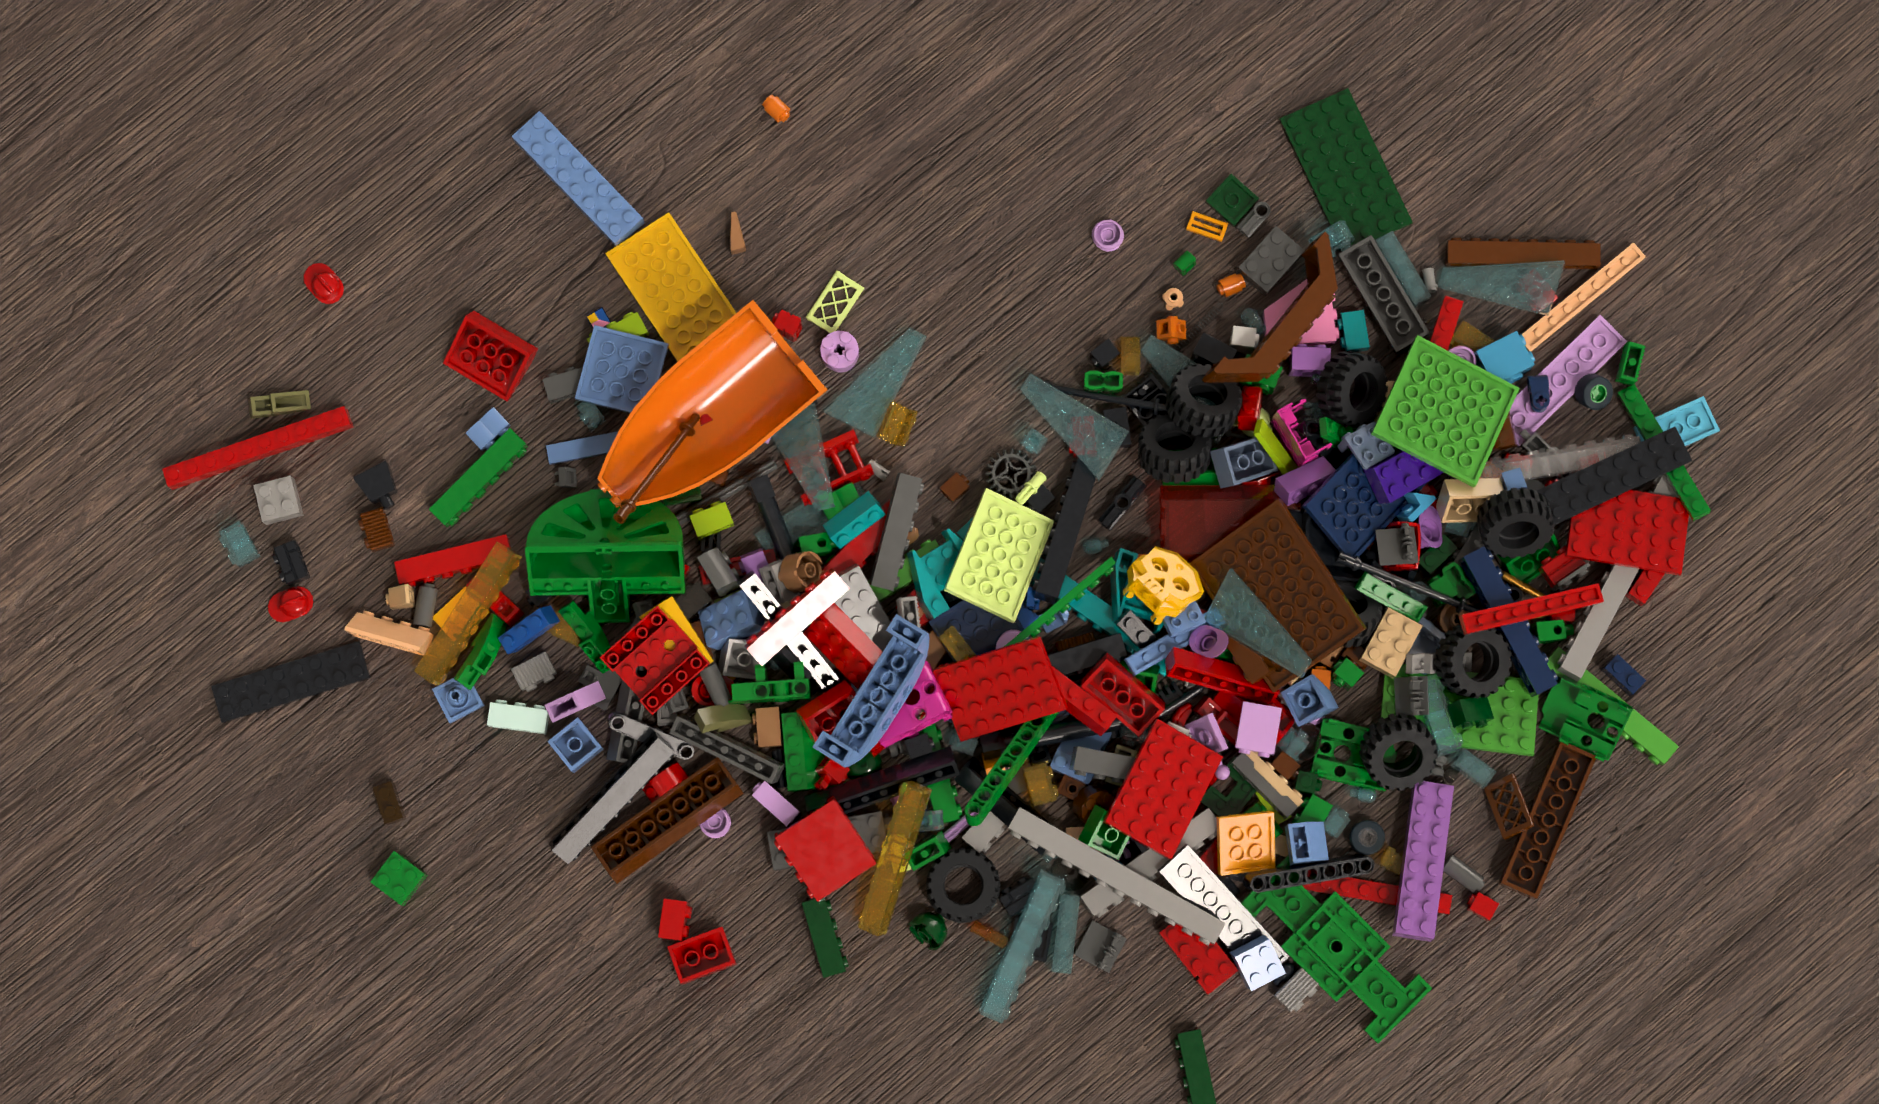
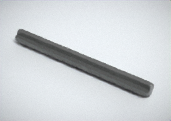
M773 459L769 460L676 515V518L680 525L691 520L690 515H693L692 512L699 508H703V510L708 509L712 503L723 501L747 487V481L776 470V463Z

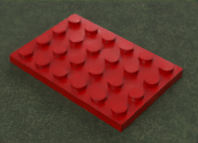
M1635 490L1627 491L1570 518L1565 557L1680 576L1682 574L1689 514L1677 497Z
M1040 636L933 670L934 676L953 713L951 715L953 717L951 719L961 742L1064 711L1068 708Z
M1155 719L1103 822L1171 860L1223 756L1165 722Z

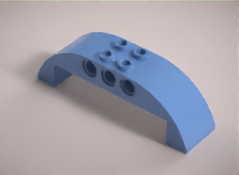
M897 614L886 629L893 637L832 734L829 735L822 731L813 745L814 749L844 768L861 760L882 738L914 688L924 667L929 649V633Z

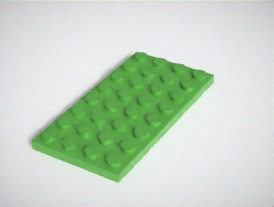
M1402 664L1395 678L1428 676L1429 715H1416L1415 717L1425 724L1437 745L1534 756L1538 695L1531 697L1521 678H1505L1504 681L1506 683L1504 686L1498 687V692L1489 695L1488 700L1494 719L1487 722V726L1482 728L1473 726L1463 730L1462 727H1453L1447 706L1459 699H1469L1470 697L1456 695V693L1447 690V686H1443L1440 682L1442 677H1438L1437 673L1426 675L1421 673L1407 674L1406 664ZM1465 672L1470 679L1478 674L1474 672ZM1384 674L1381 717L1385 719L1389 714L1396 716L1394 678L1392 679Z

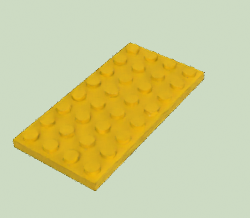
M669 212L605 253L662 340L669 344L668 349L677 362L736 314V311Z

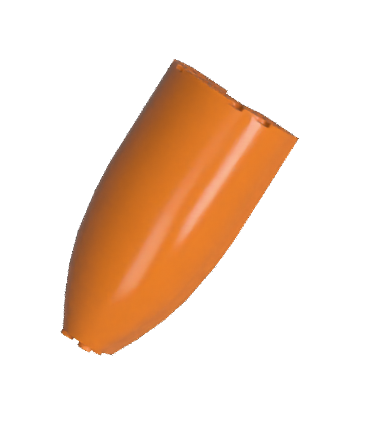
M752 300L671 367L634 407L620 428L605 458L597 478L600 482L597 485L604 493L608 491L611 494L612 498L610 500L616 508L621 507L622 501L630 499L681 432L679 425L682 422L688 423L695 413L700 418L703 414H708L713 420L701 426L699 419L693 427L695 434L692 437L687 436L635 505L653 503L689 491L716 477L751 454L825 393L827 389L807 364L798 357L783 339L778 329L755 301Z

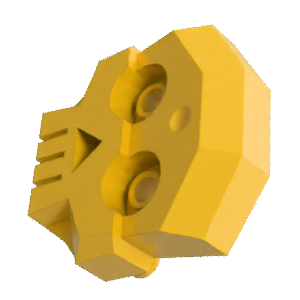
M1157 546L1148 555H1141L1131 564L1127 570L1128 584L1123 589V595L1129 591L1126 595L1127 598H1133L1136 595L1154 612L1150 619L1154 621L1157 618L1154 622L1156 625H1160L1165 616L1176 618L1190 603L1200 599L1204 593L1198 572L1178 553Z

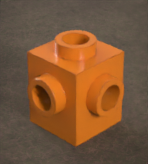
M1168 316L1166 319L1156 320L1158 340L1167 341V344H1178L1180 340L1186 339L1185 320L1178 319V316Z

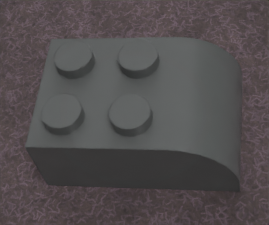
M715 548L697 557L720 598L740 587L737 582L741 578L735 568L731 569L729 567L732 563L725 551L721 553L719 548Z

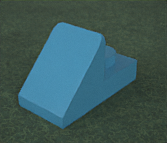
M1412 492L1405 494L1404 497L1409 504L1401 509L1402 511L1397 515L1400 522H1413L1437 498L1432 495Z

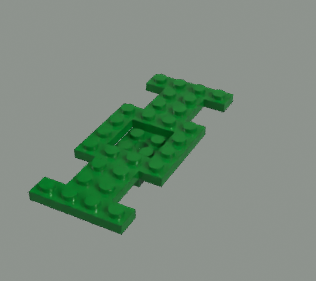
M1289 855L1275 868L1289 866ZM1293 872L1290 873L1289 880L1293 878ZM1275 875L1272 876L1271 883L1275 881ZM1302 885L1260 893L1252 891L1241 902L1254 918L1267 906L1293 932L1280 947L1335 1002L1350 989L1376 1015L1363 1030L1377 1044L1432 989L1419 974L1403 987L1378 962V959L1391 946L1336 891L1322 904ZM1334 941H1339L1342 945L1339 952H1334L1331 949V944Z

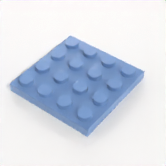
M594 325L575 400L631 413L634 407L660 379L669 344Z

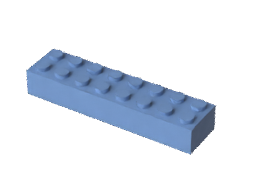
M540 111L512 135L514 142L615 247L627 240L645 223L640 214Z

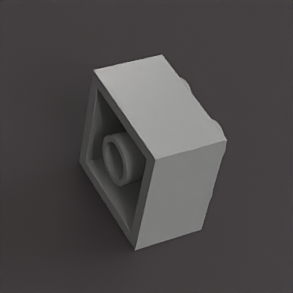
M292 476L253 485L261 519L264 524L269 525L304 516L296 482Z

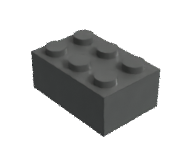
M1275 226L1239 266L1237 273H1241L1247 282L1266 297L1302 257L1301 255L1305 250Z

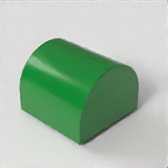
M1185 251L1173 263V266L1182 276H1185L1196 265V258L1189 251Z

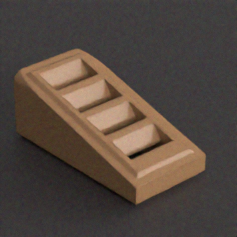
M731 212L730 250L732 255L746 251L736 212Z

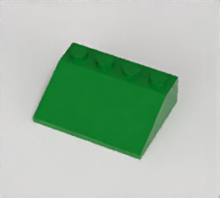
M797 712L783 713L781 717L788 792L818 790L814 784L821 776L815 769L824 759L825 755L813 748L814 743L810 739Z

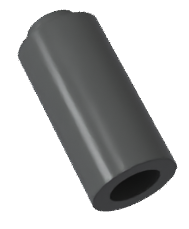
M424 583L423 586H419L413 625L427 628L432 627L438 589H435V585Z
M712 663L706 666L699 674L714 705H722L724 707L729 704L728 701L732 696L717 664Z
M1453 854L1444 864L1443 872L1472 893L1475 891L1479 892L1484 886V877Z

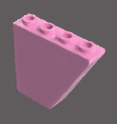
M1307 279L1264 309L1262 314L1265 336L1305 288ZM1332 302L1323 308L1325 311L1318 319L1316 318L1312 322L1314 325L1307 333L1305 332L1301 336L1302 340L1299 344H1306L1307 347L1336 343V339L1339 338V329L1335 327L1334 320H1337L1336 308L1333 309Z

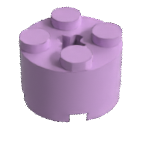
M834 331L822 340L820 352L826 367L835 372H846L854 367L859 357V348L856 339L849 332ZM838 348H841V350H843L842 355H839V353L837 352Z

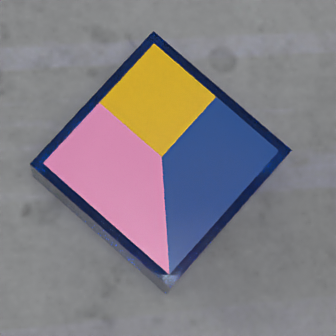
M603 307L586 316L592 328H594V325L606 328L611 323Z

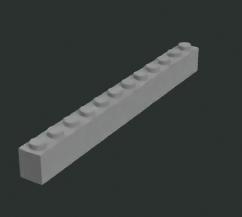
M1665 474L1655 478L1653 490L1647 492L1677 497ZM1609 564L1612 566L1610 571H1606L1601 579L1603 584L1600 590L1604 602L1586 607L1583 613L1586 616L1583 622H1578L1574 630L1577 632L1575 637L1569 639L1566 645L1568 648L1566 654L1562 653L1557 662L1559 664L1557 671L1576 681L1582 678L1639 569Z
M1022 808L1018 809L1008 827L1011 830L1010 834L1018 839L1021 837L1027 839V844L1037 849L1038 846L1045 850L1044 854L1053 859L1055 856L1062 859L1061 863L1069 868L1075 866L1080 869L1078 873L1087 878L1091 875L1096 878L1095 882L1105 888L1107 885L1114 888L1113 893L1120 897L1124 895L1130 897L1131 903L1138 907L1141 904L1148 908L1147 912L1156 917L1158 914L1165 917V922L1172 926L1178 924L1183 927L1181 931L1190 936L1194 933L1200 937V942L1208 946L1210 943L1215 944L1226 924Z

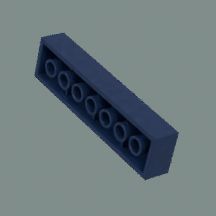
M1483 546L1458 560L1468 580L1474 586L1475 593L1483 608L1489 609L1517 602L1516 600L1513 601L1510 595L1512 591L1507 583L1504 584L1500 568L1498 566L1495 567L1492 560L1494 558L1491 551ZM1528 620L1495 628L1496 631H1500L1504 637L1502 639L1508 641L1509 646L1507 648L1512 653L1510 658L1531 697L1558 684L1556 681L1558 677L1553 669L1550 670L1547 664L1549 660L1544 652L1541 653L1538 648L1540 644L1537 637L1531 635L1529 631L1530 624Z

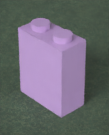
M597 681L546 704L545 707L553 723L602 701L606 697Z
M1243 701L1235 748L1239 749L1238 753L1250 754V751L1258 752V756L1266 758L1274 755L1282 708Z
M766 781L763 783L759 782L752 789L754 792L752 796L787 828L801 815L792 804Z

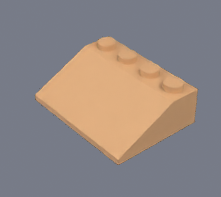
M363 611V614L357 612L345 626V631L354 637L425 657L428 656L434 636L429 632L430 629L422 626H419L418 629L412 628L410 623L400 621V624L394 623L392 618L382 616L381 619L376 618L374 613Z

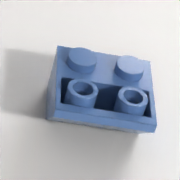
M1302 822L1285 826L1290 865L1329 860L1324 822Z

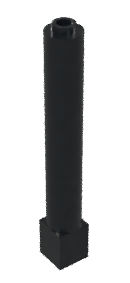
M765 474L747 481L753 500L757 503L779 560H783L787 555L796 554L797 551L775 499L776 495L768 475Z
M1116 718L1105 733L1121 730V726H1124V724ZM1078 719L1055 723L1049 726L1035 747L1098 734ZM1003 731L981 735L980 741L984 760L999 758L1018 731L1003 734ZM1029 737L1023 738V740H1029V739H1031V738H1029Z

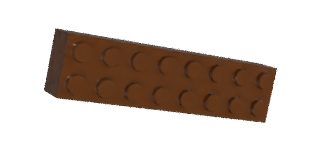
M1560 741L1557 742L1529 809L1535 826L1519 833L1498 882L1499 885L1533 900L1538 898L1592 770L1596 755L1573 745H1566Z
M716 757L591 846L610 877L618 884L744 793L721 760Z

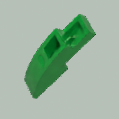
M1327 417L1319 418L1320 436L1323 438V443L1326 445L1332 443L1331 447L1339 449L1337 446L1342 441L1341 437L1349 432L1352 434L1357 429L1351 426L1344 427Z
M574 601L562 606L558 612L582 640L578 644L602 674L609 671V667L600 659V656L610 648V644L590 611L583 613Z
M491 613L472 642L473 650L454 677L455 681L468 690L472 689L481 674L486 675L500 649L501 643L498 638L505 633L507 624L495 614Z

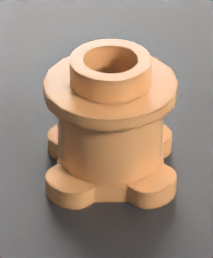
M1170 288L1162 295V299L1166 303L1165 308L1168 311L1175 307L1180 308L1184 304L1183 294L1179 289ZM1175 296L1177 299L1172 300L1170 297Z

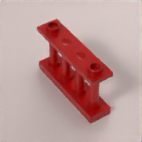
M854 429L784 461L789 474L796 473L805 494L801 495L804 506L817 503L822 497L849 483L854 484L859 481H865L874 475L871 464L864 466L855 446L859 441ZM845 449L849 450L857 467V470L849 474L846 473L838 456V453ZM828 457L832 459L840 478L829 482L820 463L821 460ZM810 465L814 466L822 483V486L814 490L811 489L803 472V469Z

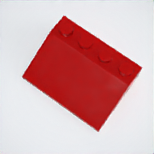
M472 311L465 316L443 364L508 402L530 367L538 348L476 311Z

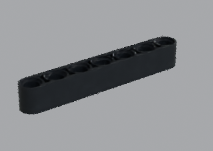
M1354 854L1330 858L1328 861L1249 872L1244 876L1243 884L1247 889L1260 893L1369 874L1373 871L1375 864L1373 859L1368 856ZM1364 860L1365 864L1361 868V862ZM1347 863V868L1343 871V865ZM1329 866V871L1325 874V869ZM1311 869V874L1307 877V872ZM1293 872V878L1289 880V875ZM1275 875V881L1271 883V878ZM1257 878V884L1253 886V880Z

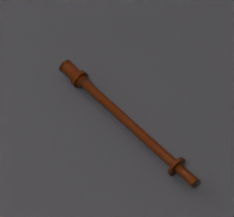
M695 413L688 423L682 422L679 425L681 432L630 499L622 501L621 507L613 516L616 522L623 524L630 513L636 510L635 503L687 436L692 437L695 434L693 427L700 419L698 414Z

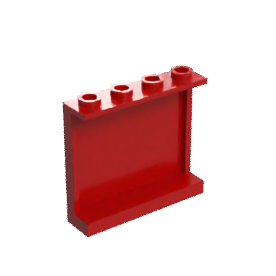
M834 796L829 798L827 803L779 834L775 833L776 840H774V844L779 851H784L786 862L790 867H795L797 870L795 875L801 883L805 882L808 887L806 888L807 893L811 898L815 897L817 902L877 864L875 857Z

